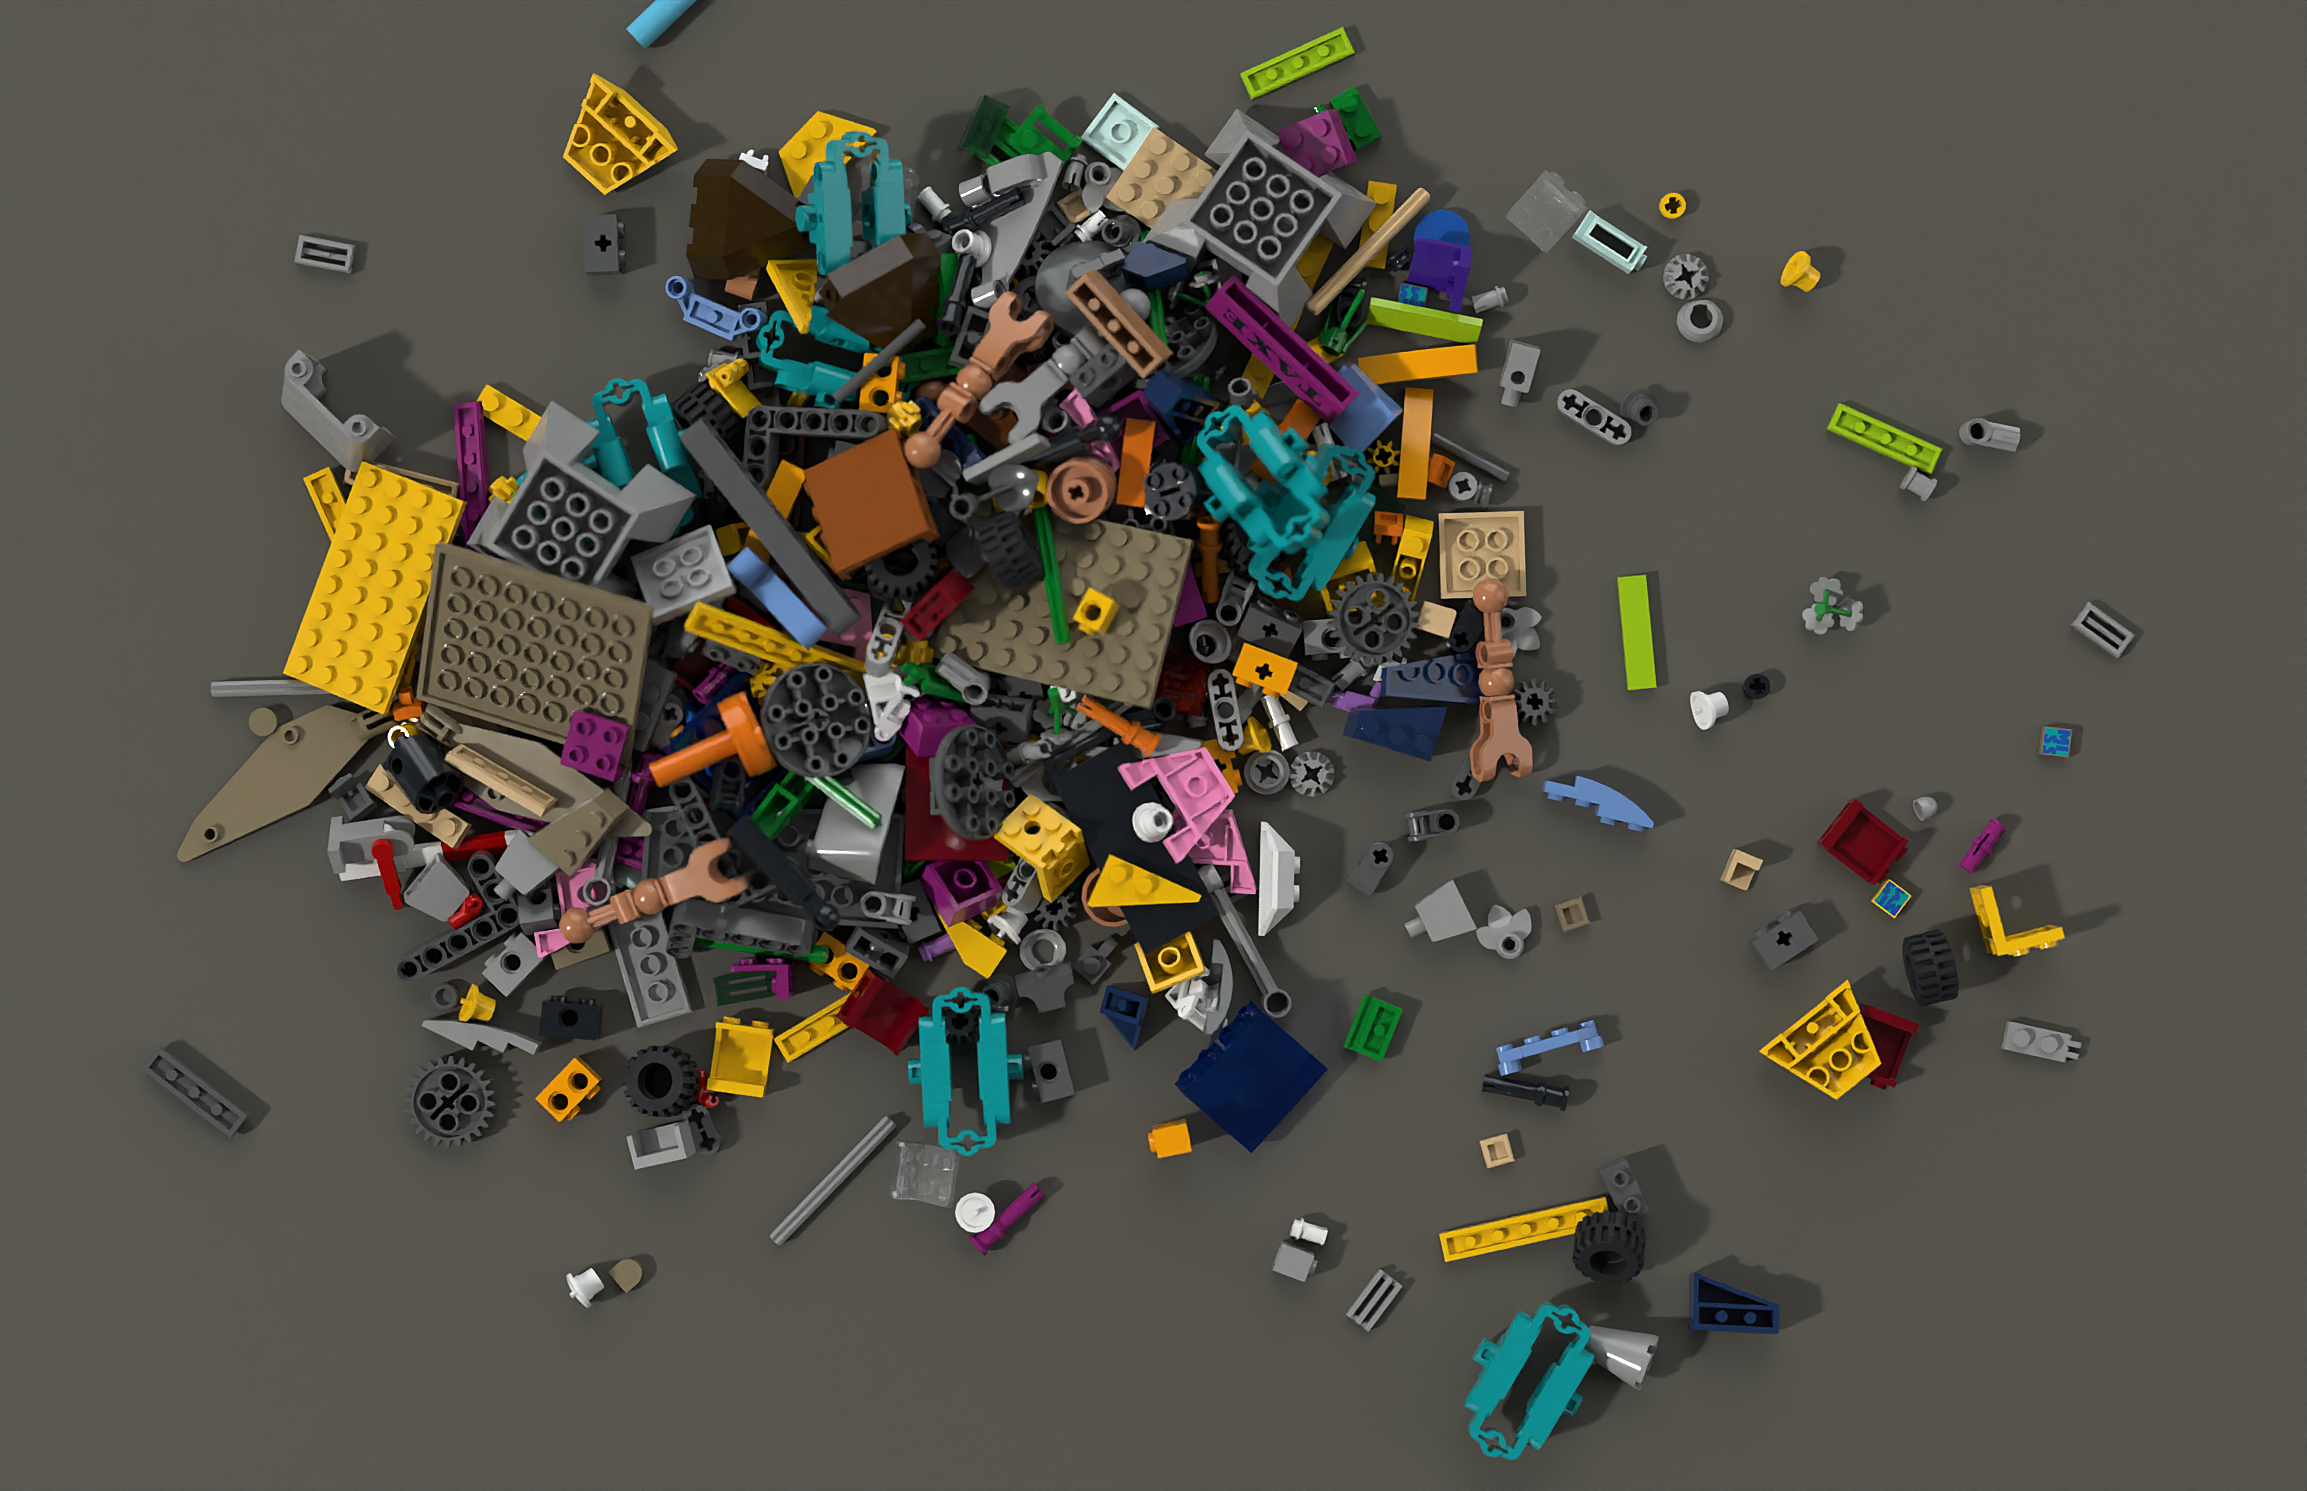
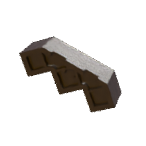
M706 159L695 173L693 187L698 188L696 204H691L689 227L694 228L692 244H687L686 252L695 278L732 280L766 266L769 260H780L807 248L804 238L808 232H800L796 225V209L798 206L806 205L744 160Z
M927 232L898 235L827 274L829 280L818 291L830 310L825 316L882 350L919 318L926 328L894 356L924 351L938 336V329L935 323V307H939L940 284L936 282L937 267H941V254Z

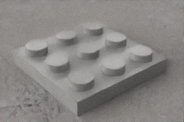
M711 525L631 557L646 603L655 606L653 614L655 625L693 610L697 602L706 605L736 592Z

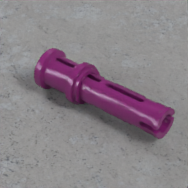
M650 750L638 751L640 757L636 772H632L631 775L634 783L627 804L631 810L641 817L643 816L650 787L656 784L649 764L663 758V755Z
M1034 1182L994 1218L988 1228L968 1236L970 1241L984 1256L988 1253L987 1249L998 1239L1006 1237V1230L1040 1199L1046 1196L1040 1189L1031 1197L1039 1189Z

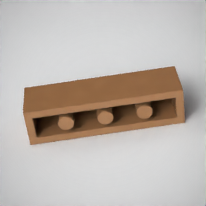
M1096 269L1084 273L1065 292L1142 378L1154 373L1173 354Z

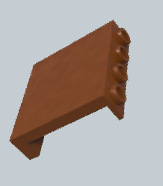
M894 428L803 471L806 482H804L805 490L809 497L812 498L815 506L812 508L813 515L821 524L823 530L820 534L824 545L829 548L831 554L829 558L830 566L836 574L838 573L848 580L852 578L851 570L921 537L928 542L939 538L916 468L907 461L904 446L907 442L906 438Z

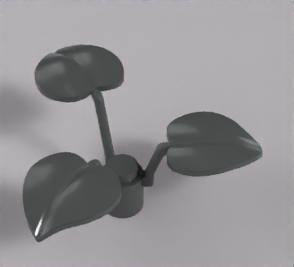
M1202 374L1210 377L1208 392L1220 402L1214 412H1220L1223 406L1228 407L1230 403L1232 406H1239L1246 411L1251 407L1255 399L1262 408H1269V414L1273 419L1283 421L1298 399L1303 401L1285 383L1270 386L1265 393L1263 401L1259 397L1257 390L1252 391L1250 381L1245 378L1231 380L1223 375ZM1241 425L1239 427L1237 444L1233 442L1221 443L1215 449L1221 452L1230 464L1246 477L1252 472L1249 468L1258 455L1250 445H1242Z
M940 449V457L934 465L924 469L915 468L922 488L929 495L941 498L949 493L950 488L953 490V500L950 504L951 512L955 517L965 522L969 529L962 527V530L946 542V553L952 565L966 578H969L982 570L988 563V560L982 549L978 531H975V525L968 517L977 512L978 503L996 496L998 506L1005 511L1018 512L1023 510L1032 501L1039 478L1036 473L1027 467L1017 464H1006L996 468L989 476V484L994 491L978 498L969 493L959 495L958 487L954 482L962 474L960 460L951 451Z

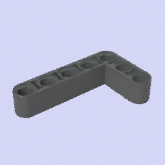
M755 406L750 409L746 418L743 466L755 481L756 474L762 470L764 477L759 486L763 491H768L777 472L780 435L870 440L887 432L889 424L883 415L870 411ZM766 413L768 417L767 423L761 427L760 418ZM793 414L795 418L794 425L788 428L787 419ZM820 416L822 419V424L817 430H815L813 425L814 420L816 419V417ZM847 417L849 419V426L846 430L842 431L841 421ZM875 418L877 425L875 430L870 433L868 431V423ZM764 442L765 452L759 456L758 446Z
M689 777L673 782L670 785L671 797L696 849L702 846L700 841L704 834H712L716 840L722 838L696 783ZM682 781L689 783L691 786V794L687 798H681L676 794V786ZM694 807L701 809L704 814V819L699 824L692 823L688 818L689 811ZM729 851L719 856V859L726 861L729 865L728 873L723 876L728 879L742 876L748 885V889L741 892V898L738 901L722 900L725 905L730 907L739 906L776 888L768 877L765 888H755L751 882L752 876L756 873L764 874L758 867L740 876ZM788 856L799 868L798 862L795 860V858Z
M478 850L472 854L468 863L469 874L489 908L479 913L478 917L454 931L451 928L404 953L396 966V974L401 981L406 983L417 981L519 925L518 897L514 892L506 901L499 895L491 894L488 889L490 884H499L504 878L495 870L498 862L491 852ZM484 859L489 863V868L485 871H480L475 867L474 861ZM513 908L518 916L514 919H507L503 916L502 910ZM481 921H487L492 925L493 929L488 933H483L478 929L477 924ZM463 935L467 939V944L458 946L453 942L452 937ZM431 948H437L442 952V957L437 960L432 959L428 956L427 951ZM413 962L417 966V971L408 973L403 969L402 964Z
M687 898L675 903L666 953L675 958H688L691 955L695 937L795 956H806L811 951L814 924L804 919Z

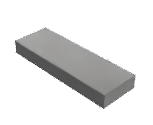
M1034 433L965 469L963 475L967 482L979 486L988 481L990 474L996 468L1006 464L1019 465L1050 449L1051 446L1047 438Z

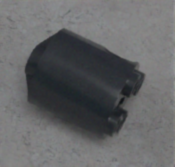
M1164 463L1154 468L1151 473L1145 476V500L1155 517L1165 520L1192 521L1211 514L1204 503L1214 493L1198 470L1199 464Z
M419 734L411 737L406 735L399 737L394 742L395 748H393L383 764L384 771L418 812L432 814L448 807L462 791L464 785L462 774L456 767L445 761L446 755L430 736Z

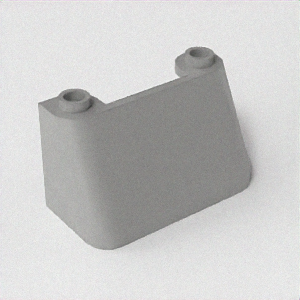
M298 350L285 366L281 395L282 405L346 469L358 472L362 461L372 463L396 437L386 427L381 428L370 418L361 414L353 415L342 424L318 401L327 391L322 382V376L327 369L318 360Z
M895 763L853 764L849 768L854 781L844 786L882 815V821L876 828H870L827 795L814 840L809 839L805 856L809 857L808 868L875 885L879 871L878 865L883 855L893 813L901 796L906 766Z

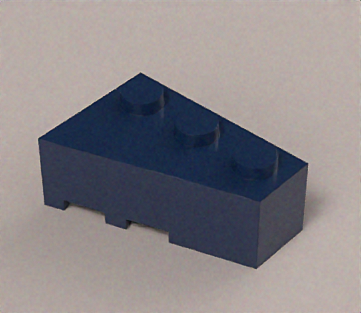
M1160 370L1148 380L1147 387L1142 392L1162 425L1185 447H1187L1205 424L1207 417L1220 404L1198 382L1186 378L1180 379L1173 374Z
M1428 705L1351 708L1343 735L1418 759L1431 761L1447 707Z
M1693 1272L1690 1273L1688 1331L1779 1334V1304Z

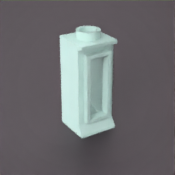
M1589 210L1572 236L1573 239L1627 274L1633 268L1638 271L1647 258L1643 254L1647 246L1637 242L1591 210ZM1594 226H1599L1633 248L1634 250L1628 259L1590 236L1589 234Z

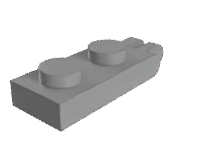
M2007 1021L2001 1048L2066 1063L2067 1057L2079 1059L2080 1054L2069 1052V1047L2081 1049L2082 1043L2071 1041L2072 1035Z

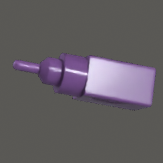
M1376 682L1368 696L1351 691L1344 693L1336 690L1335 693H1331L1327 703H1331V707L1350 712L1351 708L1375 707L1381 697V683Z

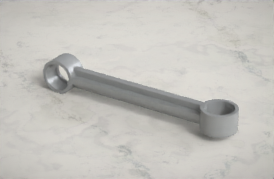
M633 749L632 758L627 764L619 763L626 766L624 776L613 781L611 792L625 804L627 802L633 768L637 766L640 757L636 749ZM607 836L601 843L594 877L590 878L583 887L585 900L597 907L610 904L609 898L616 895L615 887L610 880L619 837ZM604 882L608 888L607 896L602 901L596 902L592 899L591 890L596 883Z
M1212 864L1202 866L1197 871L1217 906L1224 925L1262 993V1009L1272 1017L1279 1018L1285 1016L1291 1008L1290 996L1287 992L1276 986L1226 893L1223 882ZM1275 992L1281 993L1286 999L1284 1009L1279 1012H1271L1267 1007V999Z

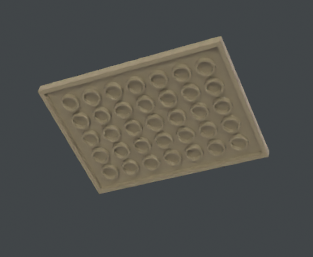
M979 493L974 496L978 498L985 494ZM992 498L978 503L977 512L969 516V519L975 525V531H978L979 525L1007 511L997 512ZM1027 506L1023 510L1014 513L1023 522L1039 554L1032 508ZM1048 508L1071 642L1064 645H1057L1055 643L1043 572L1041 576L1012 590H1008L1000 583L989 562L978 573L967 578L975 588L941 621L933 658L941 660L946 653L951 651L972 668L1151 709L1194 542L1184 538L1098 519H1092L1087 523L1075 524L1063 520L1052 509ZM1089 588L1120 605L1105 636L1097 632L1094 636L1078 629L1080 623L1073 619ZM1095 608L1091 611L1090 621L1099 619L1101 616L1100 608Z
M440 541L435 545L416 699L564 745L573 712L575 710L584 711L628 725L629 730L620 762L627 764L632 758L655 606Z

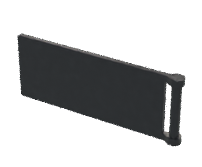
M1105 727L1055 755L1040 760L1072 820L1081 829L1084 842L1100 872H1102L1107 858L1111 854L1201 895L1199 902L1119 906L1143 952L1148 954L1218 916L1220 912L1189 854L1187 853L1176 864L1164 845L1163 841L1177 833L1173 824L1165 837L1158 842H1146L1136 834L1132 819L1137 807L1152 802L1163 805L1149 780L1130 790L1118 767L1127 763H1136L1139 760L1131 745L1123 743V740H1121L1122 736ZM1114 735L1116 736L1117 744L1058 775L1055 769L1056 766Z

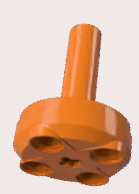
M744 692L732 695L717 704L727 730L649 764L659 788L739 753L750 777L757 774L759 776L777 767Z

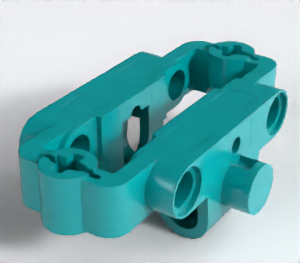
M849 131L841 139H833L827 143L826 161L816 162L814 165V192L808 194V205L798 206L796 209L797 228L800 232L809 231L810 242L816 244L817 265L822 275H827L851 262L850 247L853 246L850 188H847V172L843 161V154L848 157H866L871 154L872 158L869 171L870 187H867L868 190L861 192L863 239L869 241L874 249L898 235L906 234L905 227H908L911 223V207L907 201H904L903 167L900 159H889V147L886 140L883 138H872L869 133L864 131ZM855 141L868 142V145H859V147L846 146V143H854Z
M812 305V316L808 332L805 333L806 335L813 336L816 341L861 354H879L882 351L881 348L825 316L830 311L829 308L825 309ZM780 310L774 312L768 325L761 328L756 339L757 347L760 349V366L777 373L774 384L779 388L816 398L814 408L840 410V407L844 406L860 411L861 385L841 403L833 396L838 389L856 374L855 372L817 361L809 362L807 365L793 360H779L772 357L773 353L780 349L784 341V333L780 325L788 326L792 330L799 332L789 312ZM774 325L773 339L775 341L770 345L766 353L768 344L765 337L768 336ZM921 381L909 383L906 388L905 384L899 385V391L903 392V402L908 400L910 393L915 390ZM885 390L879 391L875 396V402L878 406H884L889 401V395Z
M616 378L609 381L605 390L593 396L592 405L597 417L585 421L598 430L600 434L592 446L596 461L584 466L620 490H623L635 478V473L623 440L618 436L609 413L607 414L605 406L611 403L619 407L627 406L633 400L634 395L640 393L643 400L641 405L649 425L646 426V431L661 472L696 495L694 500L702 498V491L689 458L691 453L680 439V435L688 428L679 430L666 393L652 397L648 385L640 379L626 382L624 379ZM618 386L626 390L622 393V399L613 396L617 392L616 387ZM692 505L688 508L670 540L677 538L683 528L693 524L695 514Z
M1236 405L1230 406L1224 412L1217 411L1211 413L1205 421V429L1198 434L1196 439L1198 447L1207 457L1197 468L1206 479V484L1214 493L1204 503L1209 512L1220 523L1231 515L1262 549L1271 541L1278 548L1289 554L1297 552L1301 547L1309 548L1316 545L1321 536L1320 531L1329 522L1327 511L1319 503V500L1328 493V490L1300 455L1309 447L1306 441L1293 427L1283 434L1275 422L1263 410L1253 418L1249 413ZM1242 424L1244 425V431L1251 439L1249 445L1276 480L1294 493L1307 509H1310V512L1305 517L1295 516L1290 519L1284 535L1281 534L1282 529L1270 515L1272 514L1271 510L1243 474L1233 467L1221 452L1215 449L1220 443L1227 444L1233 442L1238 437L1239 427Z
M1325 443L1321 445L1314 457L1307 452L1301 454L1302 458L1321 482L1327 474L1331 461L1337 470L1351 475L1356 474L1352 483L1343 491L1336 504L1324 505L1323 508L1329 515V522L1320 531L1321 536L1316 545L1309 548L1303 547L1306 555L1298 566L1292 583L1286 574L1274 569H1267L1270 562L1277 557L1281 549L1272 541L1262 549L1251 537L1249 538L1247 547L1256 554L1248 567V571L1258 581V586L1263 593L1275 598L1286 597L1290 600L1298 601L1303 598L1309 587L1315 591H1320L1328 583L1341 559H1348L1356 550L1359 543V538L1356 537V534L1376 500V497L1367 491L1375 477L1374 469L1365 463L1364 454L1357 449ZM1339 454L1349 456L1348 458L1351 460V462L1356 464L1357 466L1349 464L1346 461V459ZM1264 480L1256 489L1257 494L1271 510L1272 514L1270 515L1282 529V535L1286 533V527L1290 519L1295 516H1305L1309 510L1298 500L1294 493L1285 488L1279 481L1273 484L1268 480ZM1265 577L1275 580L1278 583L1277 585L1284 588V590L1277 587L1274 588L1272 583L1266 580Z
M958 986L951 993L940 994L934 999L932 1005L933 1016L919 1017L921 1058L908 1059L909 1085L922 1084L924 1128H938L939 1142L944 1149H957L960 1154L971 1156L977 1153L979 1148H989L994 1145L997 1139V1125L1011 1124L1010 1080L1023 1079L1022 1054H1008L1005 1013L991 1014V1000L988 994L973 992L967 986ZM959 992H963L964 997L978 998L966 1001L964 1007H960L957 1001L945 1000L957 997ZM972 1005H981L982 1014H979L980 1040L977 1042L980 1100L983 1099L984 1125H987V1134H980L974 1128H965L958 1135L950 1136L948 1127H951L950 1101L953 1099L952 1055L950 1042H947L946 1017L943 1016V1007L950 1006L953 1011L964 1013L971 1009ZM966 1135H970L971 1140L977 1141V1143L972 1145L971 1149H967L966 1144H961L960 1142L965 1139Z
M1542 1302L1538 1305L1532 1317L1519 1311L1505 1334L1500 1336L1496 1344L1484 1338L1475 1350L1472 1360L1483 1367L1478 1373V1379L1464 1402V1407L1474 1412L1468 1423V1431L1471 1437L1479 1442L1482 1451L1487 1456L1497 1457L1501 1455L1506 1459L1514 1460L1521 1455L1526 1444L1535 1450H1539L1560 1415L1563 1414L1571 1418L1579 1408L1583 1396L1575 1392L1589 1369L1594 1359V1354L1584 1349L1591 1336L1590 1330L1584 1322L1580 1321L1577 1312L1571 1306H1555L1550 1302ZM1555 1313L1559 1314L1560 1316H1566L1568 1315V1313H1570L1569 1317L1572 1319L1575 1325H1573L1572 1323L1569 1324L1567 1322H1565L1562 1325L1561 1320ZM1548 1316L1552 1318V1322L1558 1331L1564 1334L1575 1332L1577 1336L1566 1347L1558 1362L1550 1363L1526 1404L1527 1408L1525 1411L1527 1414L1515 1434V1440L1510 1445L1506 1442L1499 1429L1495 1427L1483 1429L1480 1426L1491 1415L1500 1398L1504 1399L1531 1354V1346L1542 1329V1322ZM1496 1436V1439L1500 1446L1491 1445L1490 1448H1488L1487 1441L1484 1439V1437L1486 1439H1493Z

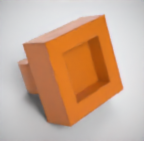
M1434 453L1433 457L1429 456L1430 466L1428 468L1427 482L1436 487L1446 489L1455 462Z
M1375 511L1373 534H1376V542L1381 543V537L1388 535L1392 536V545H1395L1398 537H1402L1403 514Z
M412 686L400 687L399 699L395 700L393 707L395 721L420 717L425 711V701L416 699Z

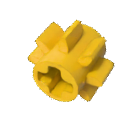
M901 401L895 403L887 414L888 422L890 423L888 428L890 430L894 428L904 436L906 434L908 436L913 435L918 431L923 422L920 418L922 415L919 414L921 409L912 401L909 403H902Z
M1377 440V448L1375 450L1372 448L1367 449V452L1372 454V458L1366 462L1367 464H1374L1375 474L1379 469H1384L1385 473L1389 474L1390 465L1394 467L1399 466V463L1394 460V456L1399 455L1400 451L1396 450L1393 452L1391 449L1392 441L1387 446H1382L1381 441ZM1379 450H1383L1384 454H1390V458H1388L1385 465H1383L1382 461L1376 460Z
M504 476L499 477L488 488V491L492 494L488 501L491 503L494 496H497L510 504L520 488L516 483L517 480L514 477H510L508 480Z
M907 638L906 644H900L898 657L900 660H904V664L908 661H912L917 665L921 662L932 663L934 649L933 647H928L927 639L923 638L919 642Z

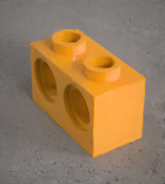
M864 353L863 367L878 354ZM893 356L887 361L892 367L891 374L888 377L881 378L877 370L861 385L860 411L888 414V411L895 403L899 401L903 403V392L899 391L900 380L905 379L906 363H901V357ZM885 390L889 395V401L884 406H878L875 402V396L879 391Z
M824 931L815 945L830 948L834 953V958L830 963L808 961L810 962L808 967L820 976L826 973L834 978L832 983L846 992L849 988L853 991L866 969L870 968V965L845 952L846 942L829 931ZM853 963L857 967L858 972L855 978L850 979L844 976L842 971L844 964Z
M577 1056L535 1099L559 1122L565 1118L570 1121L581 1110L578 1105L585 1098L590 1101L601 1090L598 1084L603 1079L580 1056ZM577 1073H582L587 1077L588 1084L586 1088L576 1086L574 1078ZM557 1094H564L567 1097L568 1105L565 1109L556 1106L555 1096Z
M1186 1118L1153 1125V1132L1148 1133L1151 1153L1157 1152L1158 1158L1192 1151Z

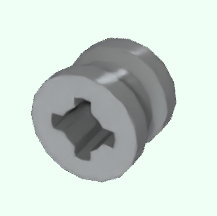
M1457 473L1448 483V493L1456 501H1467L1477 491V481L1470 473Z

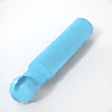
M655 0L626 30L644 49H647L697 0Z

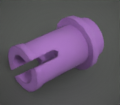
M948 933L927 943L922 941V945L917 946L924 962L928 960L932 962V958L956 949Z

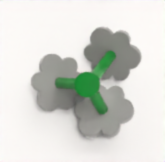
M1201 271L1191 279V283H1189V291L1195 294L1197 298L1182 293L1185 280L1178 282L1177 285L1173 284L1168 290L1167 300L1171 301L1170 309L1173 310L1177 306L1179 298L1205 308L1211 300L1212 294L1217 292L1216 281L1221 278V275H1212L1211 271ZM1214 317L1218 327L1222 326L1223 324Z
M1821 577L1818 582L1812 583L1810 586V592L1814 595V600L1819 603H1815L1811 608L1803 611L1802 618L1806 621L1805 628L1807 630H1814L1818 635H1824L1828 628L1833 627L1834 620L1831 617L1833 614H1836L1841 618V627H1846L1848 631H1854L1858 623L1863 619V604L1861 601L1848 599L1846 604L1842 605L1839 609L1831 607L1837 602V598L1843 596V591L1840 589L1841 583L1835 578L1828 580L1826 577Z
M1052 687L1048 690L1049 698L1045 702L1039 700L1036 703L1037 709L1033 711L1032 718L1035 722L1040 723L1043 729H1048L1041 733V738L1049 739L1051 744L1059 745L1066 743L1074 736L1073 731L1061 728L1062 722L1065 726L1077 729L1080 724L1087 721L1088 716L1076 710L1079 702L1082 703V698H1075L1072 705L1067 706L1062 702L1059 689ZM1065 711L1066 715L1063 720L1061 716L1064 714Z

